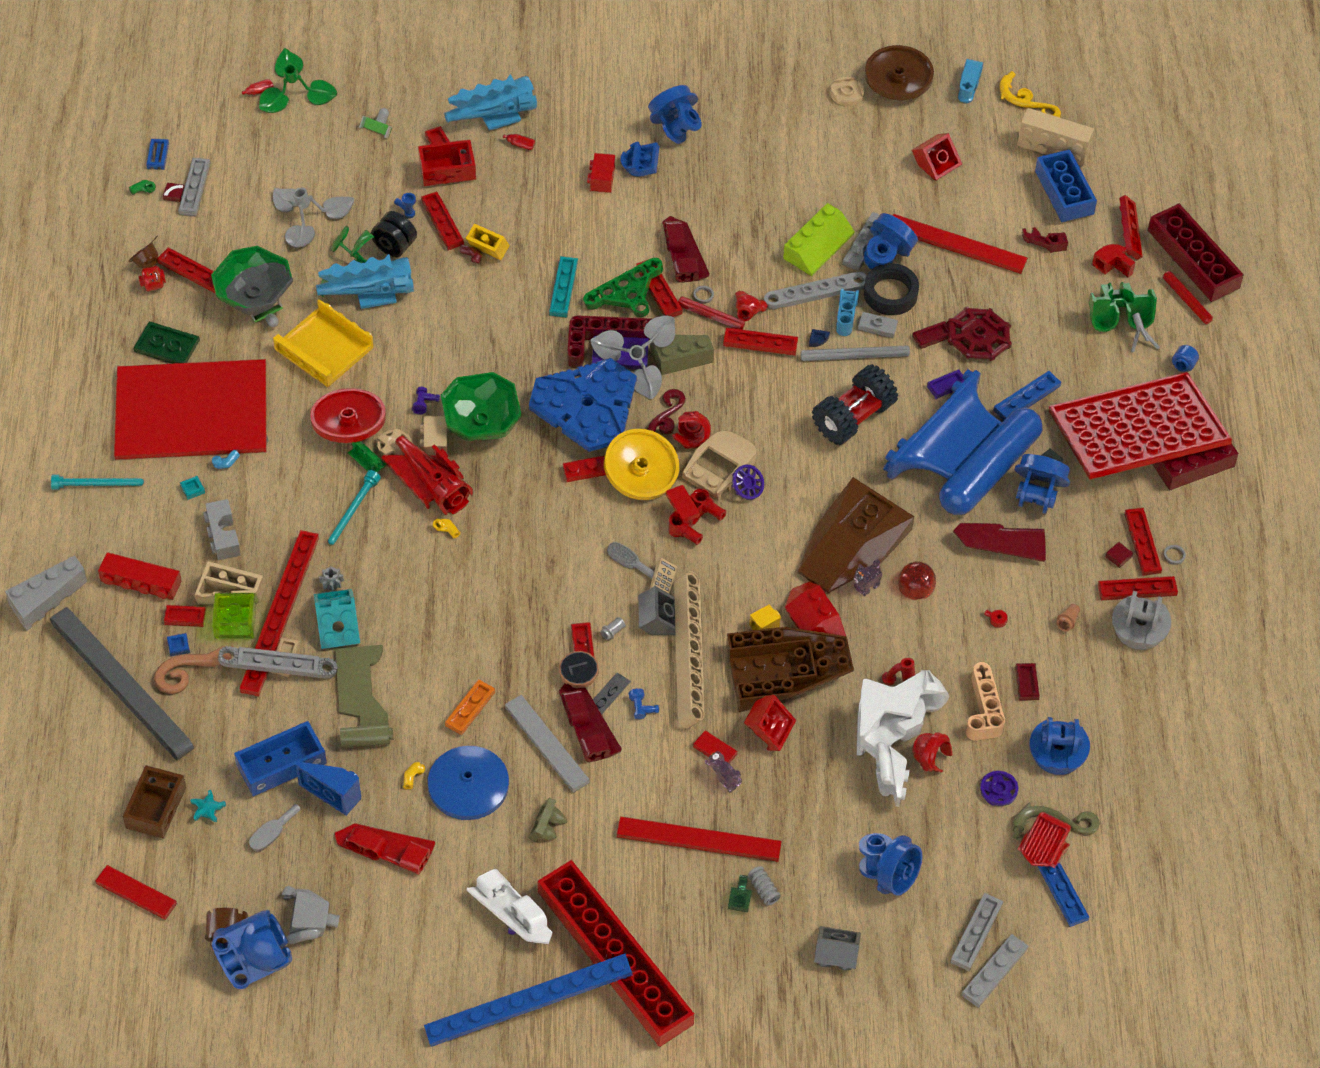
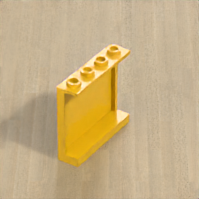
M318 299V308L284 337L277 334L273 338L274 349L326 387H329L374 348L373 337L368 331L361 329L355 322L345 318L341 312L335 311L328 303Z

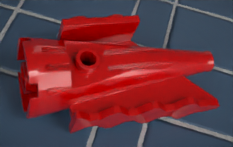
M402 435L396 439L395 443L404 455H383L381 457L391 471L400 478L403 484L412 491L415 497L427 509L430 508L429 503L434 500L445 515H448L447 513L449 512L453 515L461 511L469 503L467 498L469 494L472 496L473 489L462 480L464 476L459 471V465L454 460L450 461L448 459L449 456L443 448L439 449L434 444L432 449L435 455H428Z

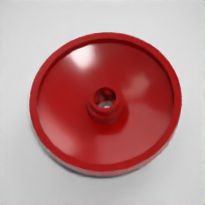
M356 388L335 390L323 395L314 403L310 412L311 425L319 436L329 441L338 443L362 441L375 435L383 427L386 420L385 405L377 395L366 390Z

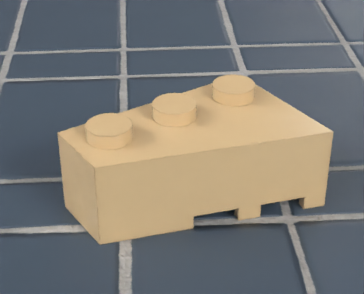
M208 561L194 596L198 605L260 603L266 584L262 575Z

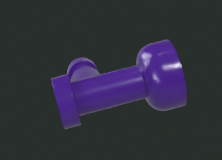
M418 387L416 389L417 401L413 403L412 411L418 415L425 414L427 412V405L424 400L439 402L440 395L427 393V388Z

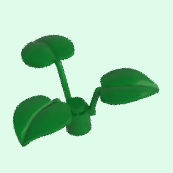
M284 48L275 64L277 75L284 78L283 90L280 91L276 87L264 90L260 96L259 109L268 113H276L285 109L289 103L288 96L284 95L288 82L295 83L299 80L305 89L309 91L307 93L308 100L315 105H323L337 96V90L333 85L324 80H314L310 87H308L301 78V75H298L304 66L302 59L287 48Z
M346 225L333 242L331 251L335 252L341 246L351 257L355 258V261L366 263L367 260L357 251L374 236L368 230H364L351 251L343 244V240L349 232V227ZM322 279L320 284L325 283V282H328V281Z

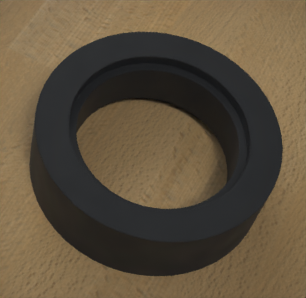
M896 263L878 265L867 274L864 298L866 303L876 312L884 315H900L911 310L917 302L919 281L915 273L906 266ZM895 279L904 283L909 292L900 299H886L877 294L874 286L881 280Z

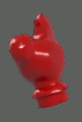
M739 290L735 293L737 316L741 321H749L758 312L766 311L768 305L765 301L758 300L744 291Z

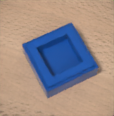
M186 633L167 637L170 657L190 653Z

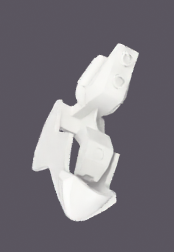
M921 670L918 674L895 687L869 679H863L858 709L857 756H862L867 751L876 758V776L879 792L882 796L893 795L895 806L897 807L900 805V800H905L907 788H903V782H908L909 770H906V758L894 750L891 745L900 739L905 742L919 735L925 713L938 711L949 699V694L943 684L930 670Z

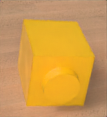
M769 604L750 614L749 626L752 630L780 627L781 616Z

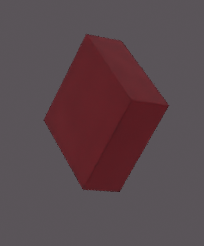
M1118 542L1106 552L1105 557L1121 568L1132 558L1133 552Z

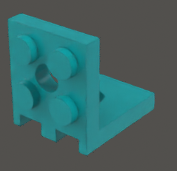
M345 589L313 594L321 649L359 644L360 636L353 590ZM340 621L344 624L341 631H335L332 628L335 622Z

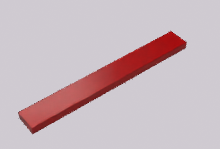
M893 214L894 217L903 221L914 231L919 241L1022 274L1028 257Z
M621 816L617 830V838L779 862L782 843L780 840Z

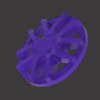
M745 464L738 467L732 474V488L734 487L736 495L746 500L759 497L764 490L762 473L753 465Z

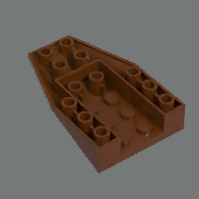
M852 477L818 522L798 573L830 593L854 580V578L856 579L878 567L913 530L915 516Z
M791 627L727 633L726 648L739 712L752 709L755 701L765 696L775 695L779 701L854 672L847 636Z

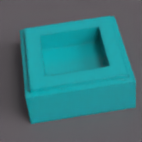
M198 476L180 482L187 500L205 494V489Z

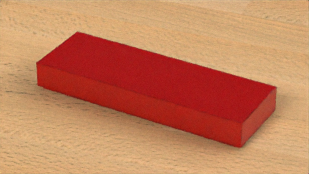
M590 622L571 624L573 650L587 652L595 657Z

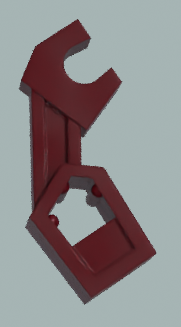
M1036 227L1032 228V233H1028L1026 228L1022 229L1023 240L1027 243L1044 247L1050 253L1067 251L1068 240L1065 232L1048 233L1044 237L1041 236Z

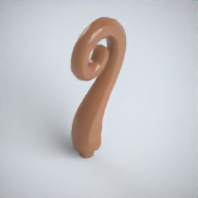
M221 646L207 654L179 655L166 660L155 672V686L165 694H177L183 691L189 684L188 673L183 669L174 668L184 665L203 667L221 665L218 661V654L220 649L225 646ZM230 653L223 654L224 659H231ZM172 670L170 677L173 679L178 677L181 680L174 685L167 684L165 682L166 674Z

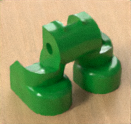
M1110 282L1101 285L1100 297H1095L1094 293H1090L1089 307L1092 326L1099 332H1107L1114 329L1119 322L1120 312L1118 308L1126 307V318L1132 328L1136 329L1132 316L1136 313H1140L1144 329L1148 328L1154 322L1157 297L1154 289H1149L1148 294L1136 295L1132 291L1130 283L1121 282L1118 290H1113Z

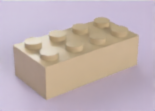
M1028 108L1021 122L1017 146L1045 155L1071 150L1077 164L1084 166L1090 153L1094 128Z

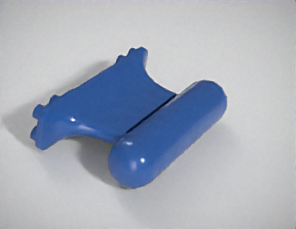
M969 369L966 370L962 377L965 381L963 383L956 381L953 384L951 390L954 393L921 429L908 440L904 438L899 440L897 444L899 450L895 452L891 449L887 453L885 459L888 462L883 469L888 472L887 477L892 480L909 469L928 470L948 479L939 492L941 506L953 515L969 513L1031 447L1043 431L1041 418L1032 409L1017 408L1003 422L990 414L978 397L977 389L981 373L977 370L974 372Z

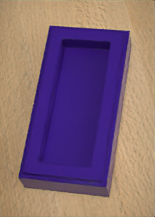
M958 369L927 382V388L935 399L954 392L951 389L956 381L963 383L965 380L962 379L963 374Z

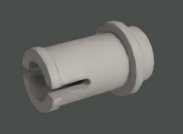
M617 617L609 625L603 626L600 631L602 637L605 640L613 639L617 632L625 628V622L620 617Z

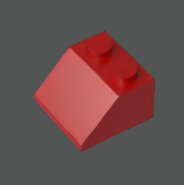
M949 133L937 134L912 149L918 166L933 180H938L962 165Z

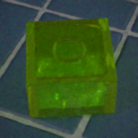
M215 593L212 622L214 638L254 639L256 618L255 594Z

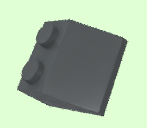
M656 586L638 595L639 628L651 635H676L675 597Z
M820 926L814 962L823 967L833 965L839 966L842 970L856 969L861 932Z

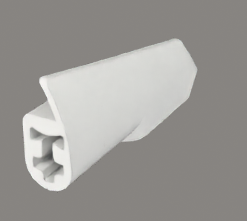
M497 869L477 878V887L466 888L473 897L525 941L549 944L552 931L547 927V918L542 909L528 895L521 897Z

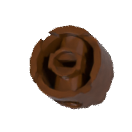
M226 907L215 908L213 913L210 910L207 911L205 939L210 942V946L212 947L213 934L217 929L226 928L248 918V913L243 911L241 914L238 913L236 908ZM225 938L217 939L222 944L227 942Z

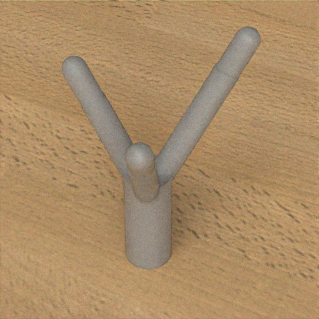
M1140 313L1132 315L1137 330L1131 352L1135 351L1140 332L1146 341H1150L1156 349H1160L1158 344L1144 329Z

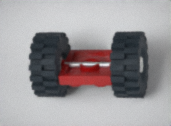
M867 365L854 375L852 379L853 387L839 398L828 396L813 408L812 419L815 420V426L819 427L818 431L822 432L823 436L827 437L831 443L834 442L835 445L844 444L858 432V425L874 412H884L898 400L897 387L893 385L895 384L894 381L890 380L889 374L886 375L883 369H879V366Z

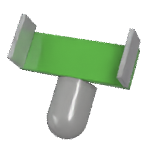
M381 108L376 120L363 116L359 128L365 127L388 138L392 130L391 126L386 125L389 116L388 109Z
M280 300L277 301L278 305L256 316L250 315L253 321L256 323L265 318L269 326L276 327L279 320L273 313L283 309Z

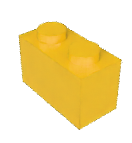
M475 223L465 238L471 247H475L479 251L499 260H502L510 246L504 236Z

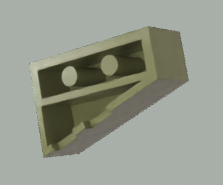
M675 335L672 343L666 347H658L654 342L650 344V350L661 375L710 364L714 360V348L708 335Z

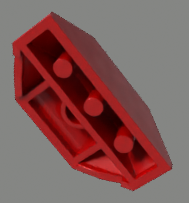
M806 582L791 590L785 610L798 629L846 636L839 613L820 585Z

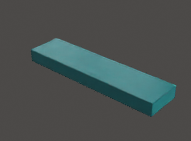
M560 256L549 316L568 317L578 258Z

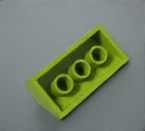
M827 203L784 245L783 259L813 276L855 234V231L842 211Z

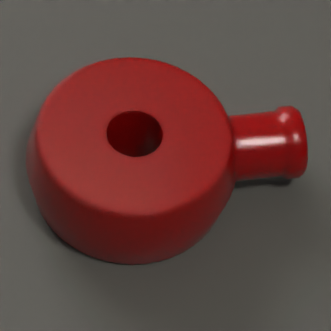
M986 610L984 613L985 616L990 617V623L996 628H1002L1008 622V616L1002 610H995L993 612Z

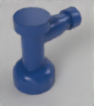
M405 193L401 199H395L394 204L404 210L406 218L410 219L415 216L413 205L416 203V196L413 193Z
M637 688L629 691V699L634 702L635 719H644L646 713H659V705L642 706V700L645 696L643 689Z

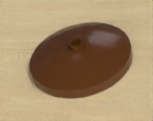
M892 45L883 47L875 51L866 62L865 79L867 84L874 92L888 99L910 100L923 95L933 82L934 68L931 61L924 53L909 46Z

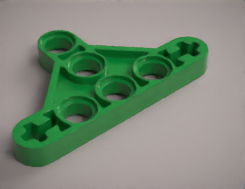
M651 258L587 292L583 297L585 307L594 310L604 304L630 308L637 317L647 316L650 309L645 297L651 279L663 272L662 261L659 258ZM638 272L644 274L641 278L635 277V274ZM621 281L628 282L626 286H619ZM607 289L612 290V293L609 295L603 294ZM631 293L637 294L633 299L627 297ZM640 305L646 307L643 311L636 310Z

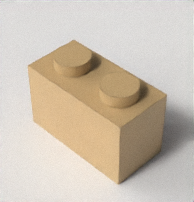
M424 416V424H420V433L424 435V439H420L421 450H424L428 455H435L432 446L435 444L439 449L443 448L447 453L445 416Z

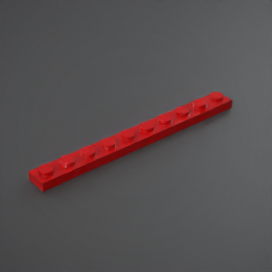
M300 530L255 649L277 650L280 638L283 635L317 546L319 534ZM247 669L239 688L240 693L259 697L268 672Z

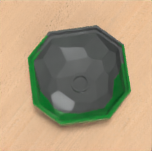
M259 246L232 250L211 274L216 297L247 315H258L271 309L293 283L288 260Z

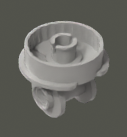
M1133 591L1132 596L1124 598L1115 607L1112 615V624L1117 637L1128 647L1138 650L1150 649L1158 645L1168 635L1171 628V616L1166 605L1162 603V597L1158 596V600L1152 601L1138 598L1136 596L1137 591Z

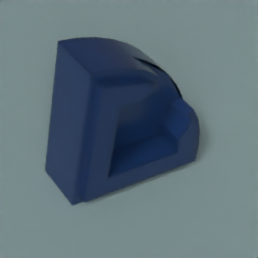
M812 329L809 347H818L826 343L830 337V332Z

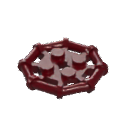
M967 306L947 321L948 344L953 345L968 360L974 358L994 361L998 355L1012 346L1010 341V323L1004 321L991 308L977 309ZM956 328L961 329V334L956 335ZM976 331H977V332H981V331H982L983 334H982V335L977 334ZM998 331L1003 332V337L998 335ZM964 341L969 346V349L960 342ZM995 343L999 344V346L993 350L992 346Z

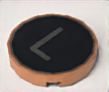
M574 651L567 654L559 665L562 681L573 688H585L591 685L599 674L598 662L595 657L583 651Z

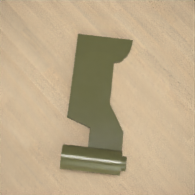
M383 645L335 649L338 667L339 713L360 718V727L340 728L341 748L390 744V740H394L393 728H389L387 712L372 695L370 666L377 664L381 659Z

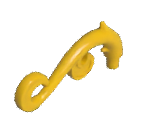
M1010 71L1007 75L1003 76L999 84L1001 100L1005 98L1008 102L1024 108H1044L1041 110L1043 113H1046L1045 108L1050 109L1054 112L1053 116L1061 117V111L1057 106L1032 102L1033 93L1027 88L1019 89L1017 97L1014 96L1009 88H1012V79L1016 74Z

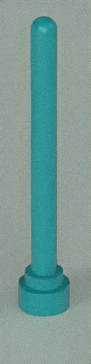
M373 470L367 471L364 476V485L329 537L328 543L330 545L335 544L369 489L376 486L380 481L381 476Z
M60 474L51 475L52 490H60L64 486H142L144 484L142 478H64Z

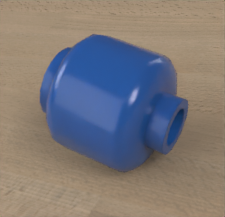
M1189 345L1180 346L1172 357L1173 365L1181 372L1191 371L1199 360L1197 350Z

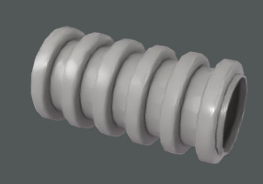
M759 866L752 869L748 874V878L751 880L757 893L761 895L760 897L764 900V904L772 905L777 902L781 894L777 892V888L774 887V883L771 882L764 868Z

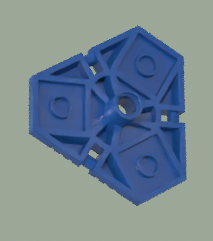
M612 358L596 363H590V365L579 366L575 370L568 369L559 373H553L552 375L538 377L535 379L529 402V410L554 428L560 426L564 435L588 452L608 447L617 435L625 431L629 415L627 408L631 407L637 376Z

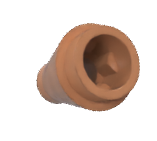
M1071 604L1057 617L1056 624L1059 629L1069 631L1074 628L1080 612L1078 605Z

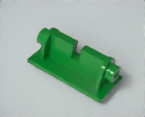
M358 441L351 444L353 447L348 454L366 471L373 470L378 472L387 466L363 442Z

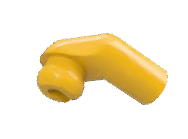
M435 519L433 521V527L437 531L449 532L454 539L461 534L449 519Z
M414 762L404 772V789H413L414 776L416 774L422 775L425 772V765L420 764V762Z

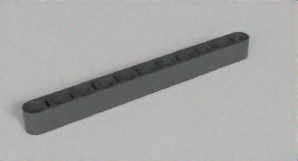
M68 607L50 617L52 625L175 760H179L194 749L191 740Z

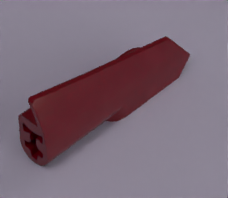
M672 216L666 218L662 224L667 250L671 253L676 281L684 283L709 277L710 273L688 223Z
M960 523L953 530V533L961 540L965 547L1041 562L1046 560L1045 529L1004 528L1003 525L996 523Z
M564 684L559 689V694L571 727L574 726L585 761L595 762L620 753L622 751L621 746L586 688H573L569 684Z

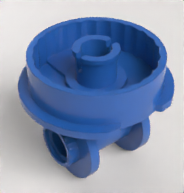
M686 85L675 86L663 91L653 98L648 105L651 112V122L662 124L667 137L677 144H682L686 140V132L688 130L698 131L702 126L698 113L692 108L698 102L697 95L691 93Z
M881 213L872 222L873 225L870 231L874 237L868 242L864 252V262L872 270L878 265L893 263L896 254L908 257L911 250L917 244L918 238L914 231L903 221L890 214Z
M1024 454L1020 464L1016 465L1014 469L1016 473L1026 478L1025 482H1020L1016 494V499H1020L1019 507H1023L1025 501L1029 503L1034 502L1036 505L1044 506L1042 513L1047 514L1048 508L1053 509L1058 491H1055L1054 487H1068L1070 485V480L1068 479L1070 468L1064 463L1049 457ZM1037 479L1048 482L1050 486L1045 488L1031 484L1030 481Z
M1048 717L1047 720L1035 727L1030 737V751L1035 762L1041 769L1051 774L1065 775L1075 771L1084 764L1090 752L1089 737L1083 727L1079 725V719H1074L1073 722L1067 723L1062 721L1053 722V718Z
M872 833L864 836L859 842V850L866 856L860 861L859 870L863 876L877 879V890L880 893H892L899 896L910 889L919 874L923 857L921 848L913 844L910 837L901 835L892 840L885 834Z

